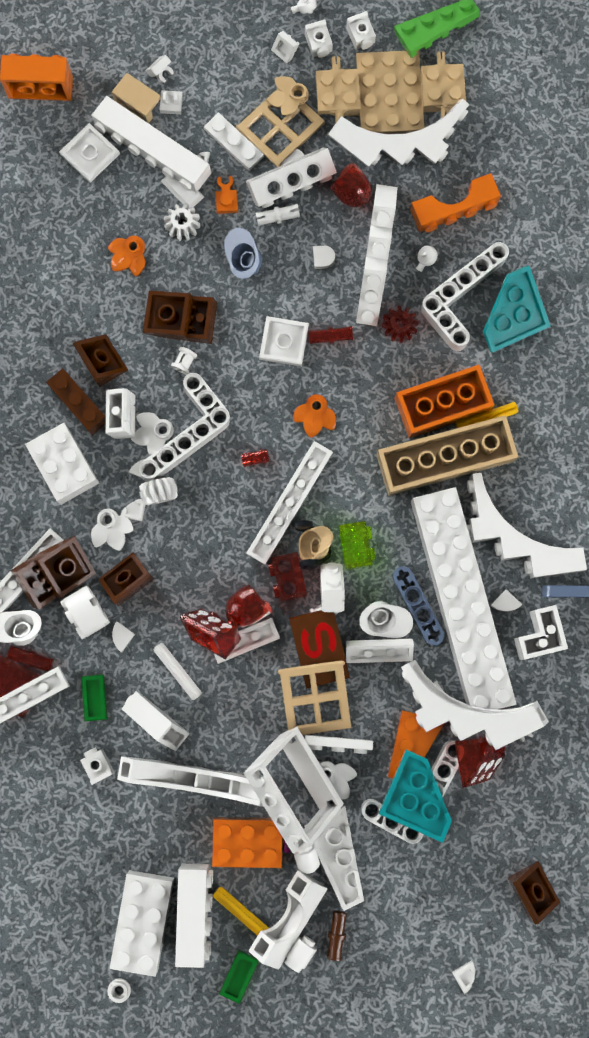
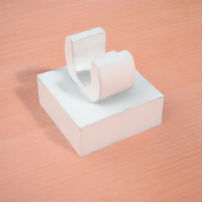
M282 31L278 33L271 51L285 63H288L293 58L299 42L294 41L291 35H287Z
M166 55L160 56L145 70L150 77L157 76L158 81L162 83L166 81L162 76L163 71H166L169 75L174 74L172 68L168 66L171 60Z
M161 90L160 113L181 115L183 93L180 91Z

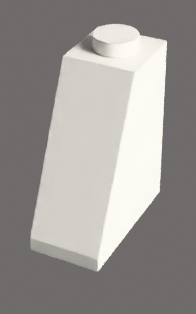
M137 691L127 698L125 705L122 707V710L156 741L174 751L180 747L190 734Z

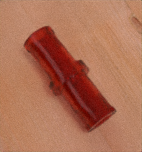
M331 326L323 330H309L310 344L324 342L334 344V341L353 340L352 326L343 328H332Z
M13 645L10 646L6 659L25 664L27 668L34 667L46 672L51 671L52 663L54 662V659L35 654L36 651L30 650L29 652Z

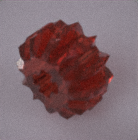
M400 305L397 306L396 311L390 308L389 314H384L383 316L386 322L382 323V328L387 329L384 335L389 336L392 334V342L395 341L396 337H399L400 343H403L404 337L410 341L412 339L411 334L417 333L415 327L418 326L419 321L414 320L416 317L415 312L408 314L409 307H406L405 311H402ZM397 321H401L404 326L402 328L399 327Z

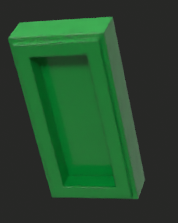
M104 674L82 676L84 722L107 720Z
M238 950L219 995L240 1004L259 960Z

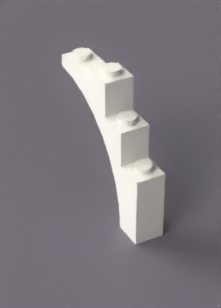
M461 99L446 115L435 123L421 130L406 134L371 132L354 125L341 116L327 135L367 167L371 164L375 166L382 156L380 154L381 150L399 165H403L404 162L408 164L415 155L414 149L433 164L437 161L441 163L448 154L446 149L449 146L443 139H448L455 130L453 126L457 120L461 122L467 115L468 110L466 108L469 104L464 99Z
M376 184L356 323L372 326H377L387 273L398 187Z
M475 473L470 476V480H467L468 492L472 493L474 501L470 503L471 513L476 515V518H471L467 525L471 543L497 539L498 543H495V552L497 556H500L501 561L527 557L524 567L526 574H530V579L587 570L583 548L548 546L518 532L501 516L493 505L486 491L482 473Z
M416 660L401 667L404 680L410 683L416 702L422 706L415 713L417 714L418 724L426 732L450 721L451 731L456 737L458 736L460 741L485 730L487 742L497 750L544 727L549 722L538 701L512 709H483L467 705L443 692L424 674Z
M121 756L117 780L132 784L197 792L263 806L245 775L214 771L203 767L178 765L167 761Z

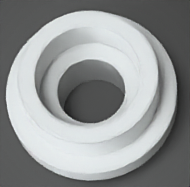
M122 978L113 980L108 986V996L115 1003L126 1001L131 993L130 984ZM121 986L124 992L117 994L115 988Z

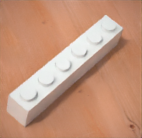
M106 96L91 115L95 123L94 126L99 132L103 134L107 132L117 144L121 145L123 143L132 154L145 158V161L151 167L155 168L157 166L166 177L177 179L184 189L188 191L191 189L197 193L211 175L210 165L110 97Z

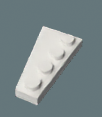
M342 806L315 840L314 844L327 877L343 911L363 902L364 897L346 807Z

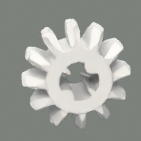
M184 203L182 208H179V205L176 204L175 211L168 209L169 215L164 217L166 222L164 226L165 230L170 231V237L177 235V240L181 241L182 236L185 235L186 240L189 241V233L196 236L197 232L195 229L200 228V223L198 222L200 216L195 214L194 207L188 209L187 204ZM181 219H185L186 223L183 222V225L179 224V222H181Z
M170 477L150 480L139 486L140 497L143 504L146 505L171 501L178 496L177 485L174 479Z

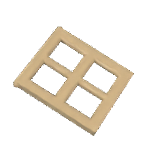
M266 99L239 125H236V129L276 167H279L292 152L301 147L325 124V121L306 103L299 105L295 113L287 115L281 120L270 110L272 106ZM301 112L312 123L298 136L286 124ZM263 115L275 127L260 140L249 127ZM280 131L291 143L277 155L266 143Z
M339 660L278 670L277 673L281 677L288 730L298 727L302 735L351 728L343 668L345 661ZM335 671L337 690L318 693L315 673ZM309 675L312 694L292 697L290 677ZM339 700L341 719L322 722L319 703ZM313 704L316 723L296 726L294 706Z

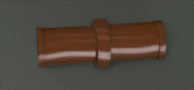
M334 910L332 913L331 931H328L330 941L327 958L332 961H341L343 940H346V933L344 931L347 913Z

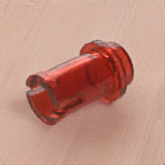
M260 448L259 451L241 454L244 467L260 463L266 465L265 462H270L267 449Z

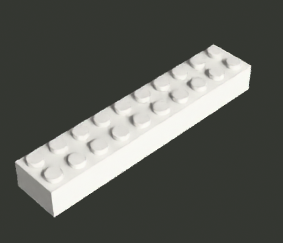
M454 487L415 497L411 500V505L465 702L467 705L495 710L517 705L457 489Z

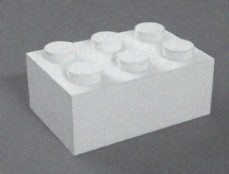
M65 423L25 444L59 504L62 505L99 484Z

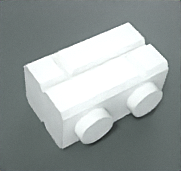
M128 389L106 390V434L114 439L135 437V394Z
M340 563L320 565L321 608L323 612L344 611L345 589L343 565Z

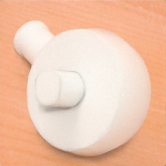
M299 0L296 6L291 7L292 13L295 14L300 11L302 14H312L317 6L316 0Z
M424 246L419 250L417 258L420 263L416 269L422 272L425 266H431L435 263L437 251L434 247Z

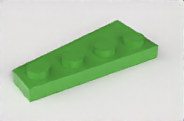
M461 0L395 25L394 31L406 52L412 58L417 55V51L421 48L427 49L432 46L434 40L439 37L442 39L447 37L452 29H460L480 16V9L473 0Z

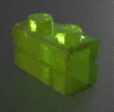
M365 521L339 525L345 571L371 567L373 565L372 561H376L375 550L369 546V539H372L371 527L366 526Z

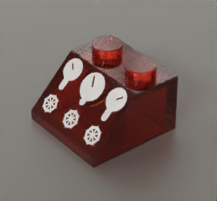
M198 609L180 616L191 641L225 660L241 640L238 627L231 621L225 622L212 611L209 613L203 609Z
M485 735L455 741L462 788L490 780L505 757V746L495 750L493 745H489Z

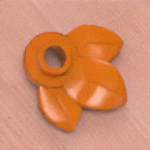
M133 235L127 239L117 238L113 240L108 246V249L114 253L111 260L112 270L118 272L129 268L134 276L140 275L146 263L143 256L145 251L143 239ZM135 242L137 244V248L135 250H132L131 244Z
M314 394L310 396L305 404L299 405L294 411L293 421L303 422L304 430L310 438L316 436L322 427L334 430L336 426L335 413L327 407V401L322 395ZM315 401L321 403V407L317 410L312 407Z

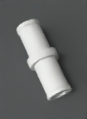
M298 204L282 208L276 206L273 210L256 212L258 226L274 222L279 224L283 220L299 218L300 213Z

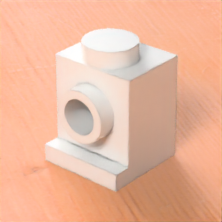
M367 11L347 18L346 29L355 50L370 48L375 43L376 34L368 18Z
M326 20L305 25V37L312 57L318 56L322 58L332 52L333 44L326 26Z
M95 747L83 753L85 758L80 761L90 779L91 785L115 773L103 749L97 751ZM93 761L99 762L98 769L92 768Z

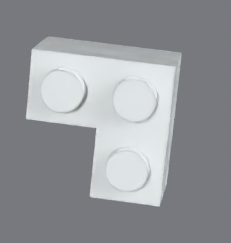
M557 605L530 611L535 633L514 638L519 660L568 649Z

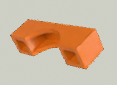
M492 173L471 180L468 196L459 203L444 204L430 195L412 202L410 211L418 231L429 233L436 230L438 225L444 223L445 225H451L458 220L457 218L462 216L469 218L477 214V211L481 209L488 211L495 208L501 195Z

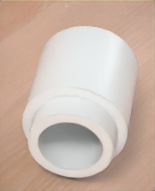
M314 843L311 847L293 853L297 868L302 873H313L320 865Z
M305 935L303 938L298 937L286 956L287 958L284 963L292 970L300 973L302 969L306 968L317 951L314 947L315 942Z

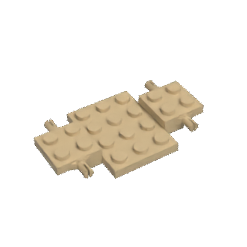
M419 50L417 55L410 58L406 51L356 53L357 69H341L340 57L337 56V59H335L334 56L331 58L332 69L316 71L318 115H333L336 122L341 116L343 118L344 116H360L361 128L382 134H404L424 128V112H441L442 118L459 100L464 99L466 101L464 65L446 64L444 51L436 53V65L421 66V69Z

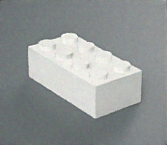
M182 863L178 869L175 967L204 968L205 961L209 960L211 956V941H207V936H210L212 930V917H208V912H211L213 894H209L208 890L213 884V870H209V864Z
M131 870L126 874L110 969L156 977L159 969L174 878Z

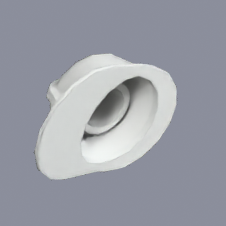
M383 601L370 604L361 613L359 618L362 630L373 636L401 638L406 636L413 627V618L410 612L405 608L389 605Z
M31 610L0 613V642H12L18 646L31 643L38 636V632L41 629L42 622L40 616Z

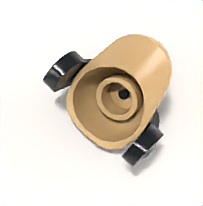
M303 520L295 523V529L303 532L298 544L302 560L299 562L300 568L305 570L315 569L331 557L332 550L330 545L333 541V533L328 527L313 526L312 521Z

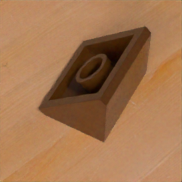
M106 334L73 343L99 388L128 371Z
M133 552L98 580L113 603L120 606L154 578Z
M539 861L508 877L528 918L535 925L539 924L560 903Z

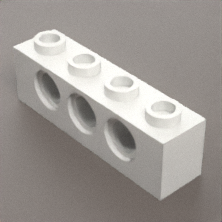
M323 147L247 180L246 183L255 205L267 208L273 205L274 200L280 197L282 200L292 197L294 191L299 189L301 192L312 188V184L317 181L324 183L331 180V175L337 172L328 148ZM313 164L316 172L310 177L307 174V168ZM291 173L296 175V182L293 185H290L287 181ZM275 181L277 190L274 193H269L268 185Z

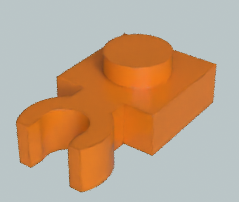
M229 176L228 184H223L221 177H218L217 184L221 191H215L217 214L238 213L237 190H230L233 187V177Z

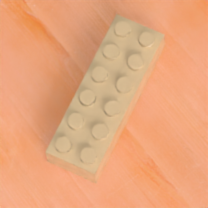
M506 415L379 449L376 454L388 496L512 463L518 458Z

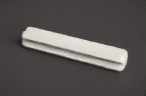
M163 643L158 644L153 649L156 655L192 700L197 699L202 694L201 690Z

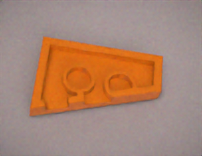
M402 710L387 777L394 778L405 750L425 758L444 723L426 732L418 724L416 713Z

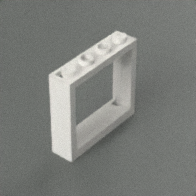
M298 727L280 734L244 772V775L292 853L311 847L344 804ZM282 749L319 808V811L304 829L266 769V766Z

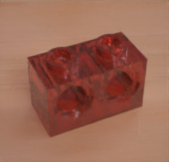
M298 552L272 557V563L268 564L271 577L275 576L277 585H273L275 598H280L281 602L307 597ZM283 561L291 565V569L287 573H282L278 569V565ZM286 583L295 585L296 591L293 594L288 595L284 593L283 586Z

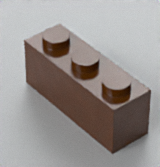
M63 368L46 382L92 436L106 425V416Z

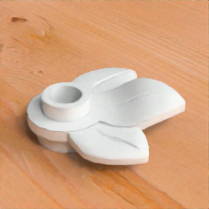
M140 413L136 418L141 427L135 432V437L131 438V440L138 445L147 446L149 455H152L173 436L174 428L170 421L159 419L154 413ZM161 427L167 428V432L165 434L159 433V429Z
M103 509L99 512L97 524L91 531L92 543L97 548L107 542L112 548L120 551L125 544V534L133 531V525L127 517L118 516L116 511ZM107 516H111L112 521L109 524L105 522V518Z
M329 761L321 762L320 765L323 770L331 772L327 777L340 798L348 799L350 789L347 782L357 776L355 769L346 763L335 765Z

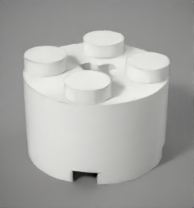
M89 586L79 589L60 601L66 611L65 614L68 620L77 627L76 631L81 639L92 635L110 623Z

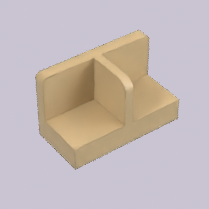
M128 73L124 75L112 91L114 101L148 124L153 118V108L161 99L158 93Z

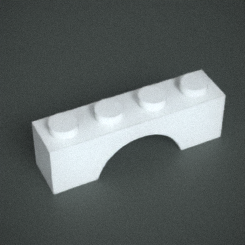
M298 870L285 890L288 894V905L284 915L273 927L260 931L249 949V952L262 964L278 970L327 891V888L316 879Z

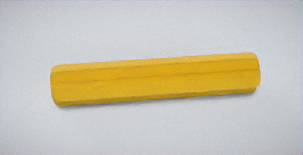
M512 402L462 419L455 423L456 428L505 415L506 417L519 412L516 402Z
M220 886L214 892L213 898L258 936L260 931L269 929L266 924L223 887Z

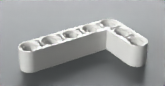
M496 242L428 294L423 300L421 306L422 315L454 351H461L467 346L470 334L448 307L505 263L509 249L504 243ZM493 252H499L502 258H496ZM476 265H483L486 271H479ZM460 278H467L470 283L463 284L460 282ZM449 290L452 292L453 296L446 297L443 294V291ZM433 303L437 309L429 310L426 304ZM445 319L449 321L450 326H442L440 320ZM461 336L464 342L456 343L453 337Z
M197 373L187 374L184 377L183 385L185 393L202 413L203 417L140 464L139 472L145 482L160 479L229 426L230 415L228 410ZM195 381L199 383V386L196 389H190L188 384ZM204 398H209L213 402L209 406H204L201 404V401ZM217 415H223L226 420L223 423H217L214 421V418ZM199 428H206L209 431L205 436H199L196 432ZM186 440L191 443L188 449H181L179 447L182 441ZM164 454H172L173 460L166 463L161 460ZM147 467H154L156 471L153 475L147 476L144 474V470Z
M455 740L445 742L431 768L442 797L465 754L463 744ZM452 744H456L459 748V752L455 757H451L448 754V748ZM445 764L448 766L449 772L446 776L440 777L437 770L439 766ZM367 799L362 803L361 813L369 822L411 844L418 843L422 839L424 834L417 832V835L413 838L407 837L406 830L408 827L400 823L393 827L387 826L386 817L379 814L382 803L374 799ZM369 804L377 806V813L373 816L365 813V809Z

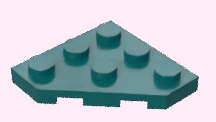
M528 265L507 274L484 327L483 334L489 351L492 353L551 327L531 268Z
M405 750L379 814L443 843L452 820L432 773L429 761L420 755Z

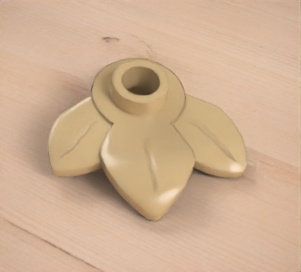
M280 76L274 78L278 90L267 98V102L271 106L281 108L282 115H291L298 110L299 105L304 104L308 100L309 92L306 86L296 83L293 78ZM299 93L302 96L296 97L295 95Z

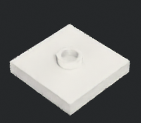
M90 123L59 151L60 155L90 183L120 155L119 150Z
M266 316L259 360L302 367L309 323Z

